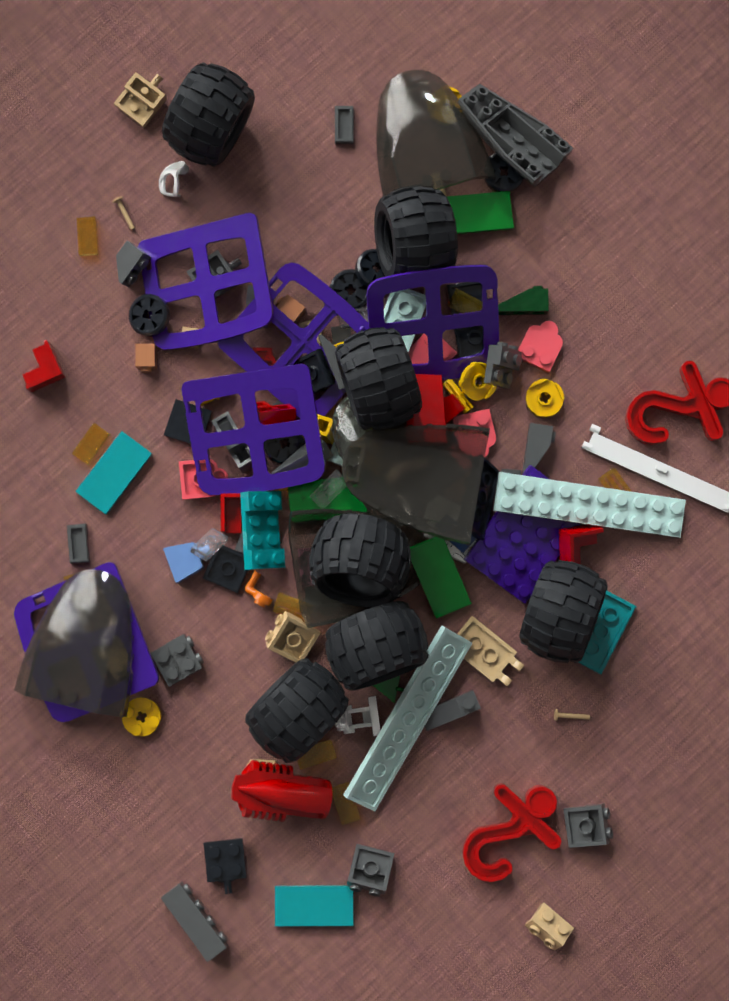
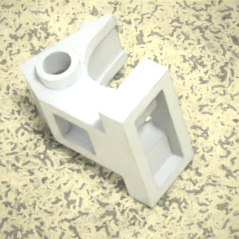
M376 696L368 697L369 707L352 709V705H349L335 724L337 731L349 734L355 733L356 728L372 727L373 736H378L380 723ZM362 712L364 723L352 724L351 713Z

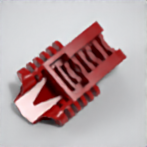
M251 760L242 773L235 776L231 798L237 802L242 812V817H252L253 819L258 817L261 820L264 818L265 820H271L272 818V821L279 820V822H284L286 815L326 819L331 808L333 796L332 784L327 779L293 774L292 765H287L286 767L285 764L279 766L278 763L272 764L267 762L266 764V762L261 761L259 763L256 760Z

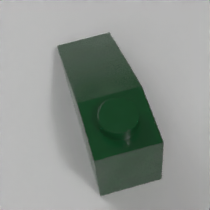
M533 286L532 289H527L498 304L499 315H547L549 311L548 288Z

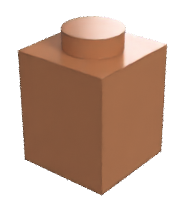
M288 294L285 297H280L276 303L277 308L295 324L306 312V308Z
M155 344L135 345V367L143 373L157 370V346Z

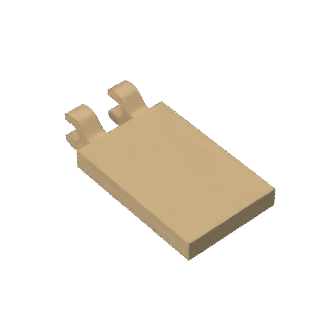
M473 616L470 617L458 632V635L472 642L464 659L490 681L494 682L497 678L505 686H508L512 680L502 672L508 663L519 672L524 667V664L514 657L517 651Z

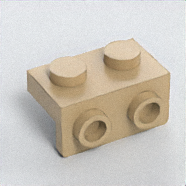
M545 903L539 906L533 917L525 924L531 934L538 936L548 948L553 950L562 947L574 929Z

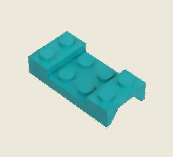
M281 491L241 492L244 569L286 568L285 549H280L278 511L282 510Z

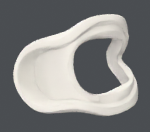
M184 161L172 163L163 170L159 178L161 194L169 197L181 196V194H178V175H185L189 171V167ZM172 174L174 177L173 193H166L165 180L168 175Z

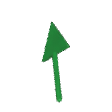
M400 676L373 685V687L394 703L397 691L403 692L405 689L398 687Z

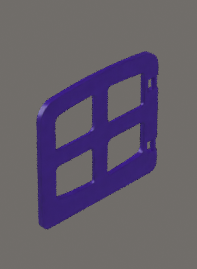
M245 213L149 238L139 243L138 247L151 256L149 260H151L152 269L147 270V267L142 269L145 294L159 296L166 303L199 296L202 304L204 328L169 333L166 327L162 333L153 336L154 343L159 348L174 350L218 342L264 328L271 322L274 310L259 223L255 214ZM244 238L249 266L244 269L213 276L209 265L207 244ZM187 249H192L197 274L196 279L189 283L161 289L157 270L158 260ZM251 282L256 300V311L243 318L220 324L215 293L221 289ZM149 312V318H150V319H151V315H153L152 312Z
M285 264L269 281L274 310L271 322L290 337L292 341L290 347L273 366H269L244 340V334L218 341V346L246 372L290 366L302 354H309L322 348L329 370L334 376L324 349L317 342L318 335L337 315L356 333L369 329L368 322L339 294L300 264ZM279 279L283 283L274 291L271 286ZM290 281H296L325 304L322 310L305 328H300L273 304L274 299ZM255 298L245 308V310L239 315L237 319L243 318L256 311L257 306ZM336 379L334 381L335 384L330 386L321 398L315 401L317 414L325 416L346 392L345 388L339 389ZM295 389L268 390L283 404H290L296 408V415L301 419L298 394Z
M463 265L411 271L375 279L368 286L366 294L369 329L380 327L385 329L394 328L401 336L425 333L428 337L429 361L428 363L412 364L415 374L442 375V380L460 378L463 370L472 362L487 364L488 345H497V342H499L497 275L487 265ZM460 282L481 283L482 310L453 315H443L441 313L440 286L442 284ZM417 287L425 288L426 315L424 318L385 323L383 297L386 294ZM493 289V298L487 299L486 290ZM483 326L484 348L481 353L443 360L442 334L444 331Z
M307 365L283 366L190 380L183 383L181 390L185 404L193 459L195 461L196 476L199 487L203 492L209 495H221L224 493L268 491L313 482L323 475L325 471V458L311 373ZM295 389L298 394L301 419L263 425L259 420L255 396L256 391ZM239 394L245 421L244 427L241 429L206 433L201 410L202 402L218 397ZM190 401H195L197 412L191 413ZM303 435L306 443L308 465L294 470L270 474L266 462L264 442L268 439ZM240 443L247 444L250 450L253 476L215 478L212 473L209 448ZM199 460H205L207 471H201Z
M111 562L102 564L92 570L42 590L37 594L26 597L16 605L14 617L27 661L42 698L55 720L60 722L72 721L155 686L159 682L157 669L116 564ZM97 573L99 579L90 582L88 576ZM94 585H99L113 612L115 622L91 633H86L72 596ZM44 596L46 602L37 605L35 599ZM57 602L68 628L70 640L61 646L43 653L34 628L32 614L36 610ZM122 637L133 675L130 679L111 687H106L94 658L93 649L112 639ZM76 656L80 660L91 694L67 705L63 702L48 668L51 665Z

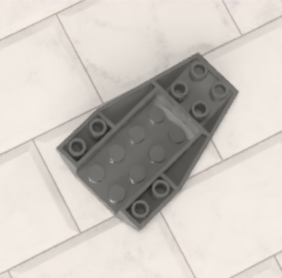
M478 84L457 101L466 118L485 143L533 187H536L551 175L574 149L546 124L481 84Z

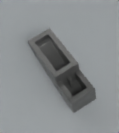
M228 411L212 420L218 432L238 429ZM247 444L226 445L242 474L252 469L250 450Z

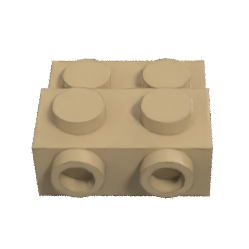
M285 611L283 615H278L275 621V629L267 633L265 640L267 641L268 649L294 662H298L306 658L320 635V631L304 623L301 618Z

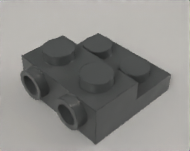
M497 342V345H489L484 383L503 389H510L513 380L512 372L519 371L522 363V352L518 351L517 346H511L504 342Z
M185 634L151 652L169 687L203 668L202 663L204 661L199 652L197 654L192 648L195 646L190 636L186 637Z
M605 803L563 809L569 848L607 845L610 843V839H613V830L611 827H608L607 821L610 819V810L608 807H605Z
M356 844L346 885L350 886L352 891L361 892L363 889L369 891V894L375 897H380L381 894L384 895L395 853Z

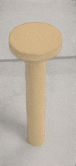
M123 196L117 197L112 202L118 204L130 229H135L121 202Z
M555 709L554 720L557 721L558 718L590 720V715L558 713V709Z

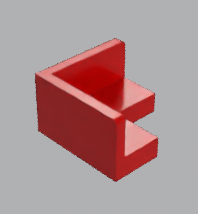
M44 340V345L32 349L39 367L22 374L27 384L26 389L32 393L66 378L55 351L48 340Z
M266 401L257 402L259 420L263 425L296 421V408L290 404L271 406Z
M240 493L221 494L222 534L242 533Z
M586 524L559 529L560 560L575 562L581 565L580 546L597 544V533H603L604 528Z

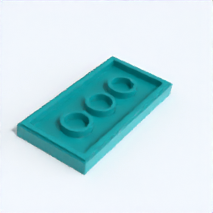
M121 431L75 492L107 515L153 454Z
M606 591L589 644L582 660L578 663L601 675L636 606Z
M348 885L275 886V926H353V891L350 890Z

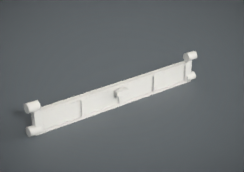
M594 424L591 425L589 431L593 432L589 443L584 441L581 448L729 513V492L598 434L601 427Z

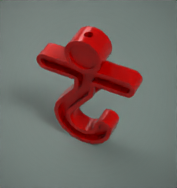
M686 361L681 365L679 371L688 395L686 397H679L656 390L641 393L632 400L627 408L625 416L627 429L633 438L644 444L655 445L666 441L669 437V432L666 428H651L643 421L644 410L652 407L699 419L707 439L716 441L722 437L723 428L715 410H722L729 406V380L722 377L715 378L705 386L695 362Z
M504 783L495 785L493 789L495 797L512 812V817L508 822L477 827L467 836L464 841L462 854L465 866L473 876L482 881L494 882L502 880L512 872V864L507 858H500L492 864L481 861L479 850L485 843L535 834L550 849L560 847V836L541 819L552 815L557 807L556 796L548 787L543 785L531 787L525 794L523 802Z

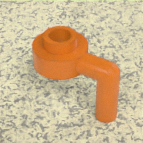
M254 571L245 586V592L252 595L256 599L254 602L264 608L265 605L270 606L273 599L254 588L261 576L259 572Z

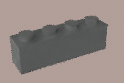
M181 881L165 893L161 899L205 960L209 962L227 948L228 938L222 931L219 932L217 930L213 917L211 915L207 916L203 911L205 907L199 899L195 900L192 896L193 890L191 887Z

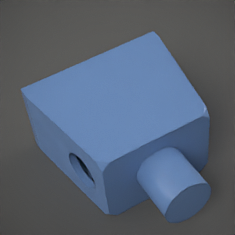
M194 542L163 548L176 583H181L203 570L205 567L202 560L212 557L209 546L198 549Z

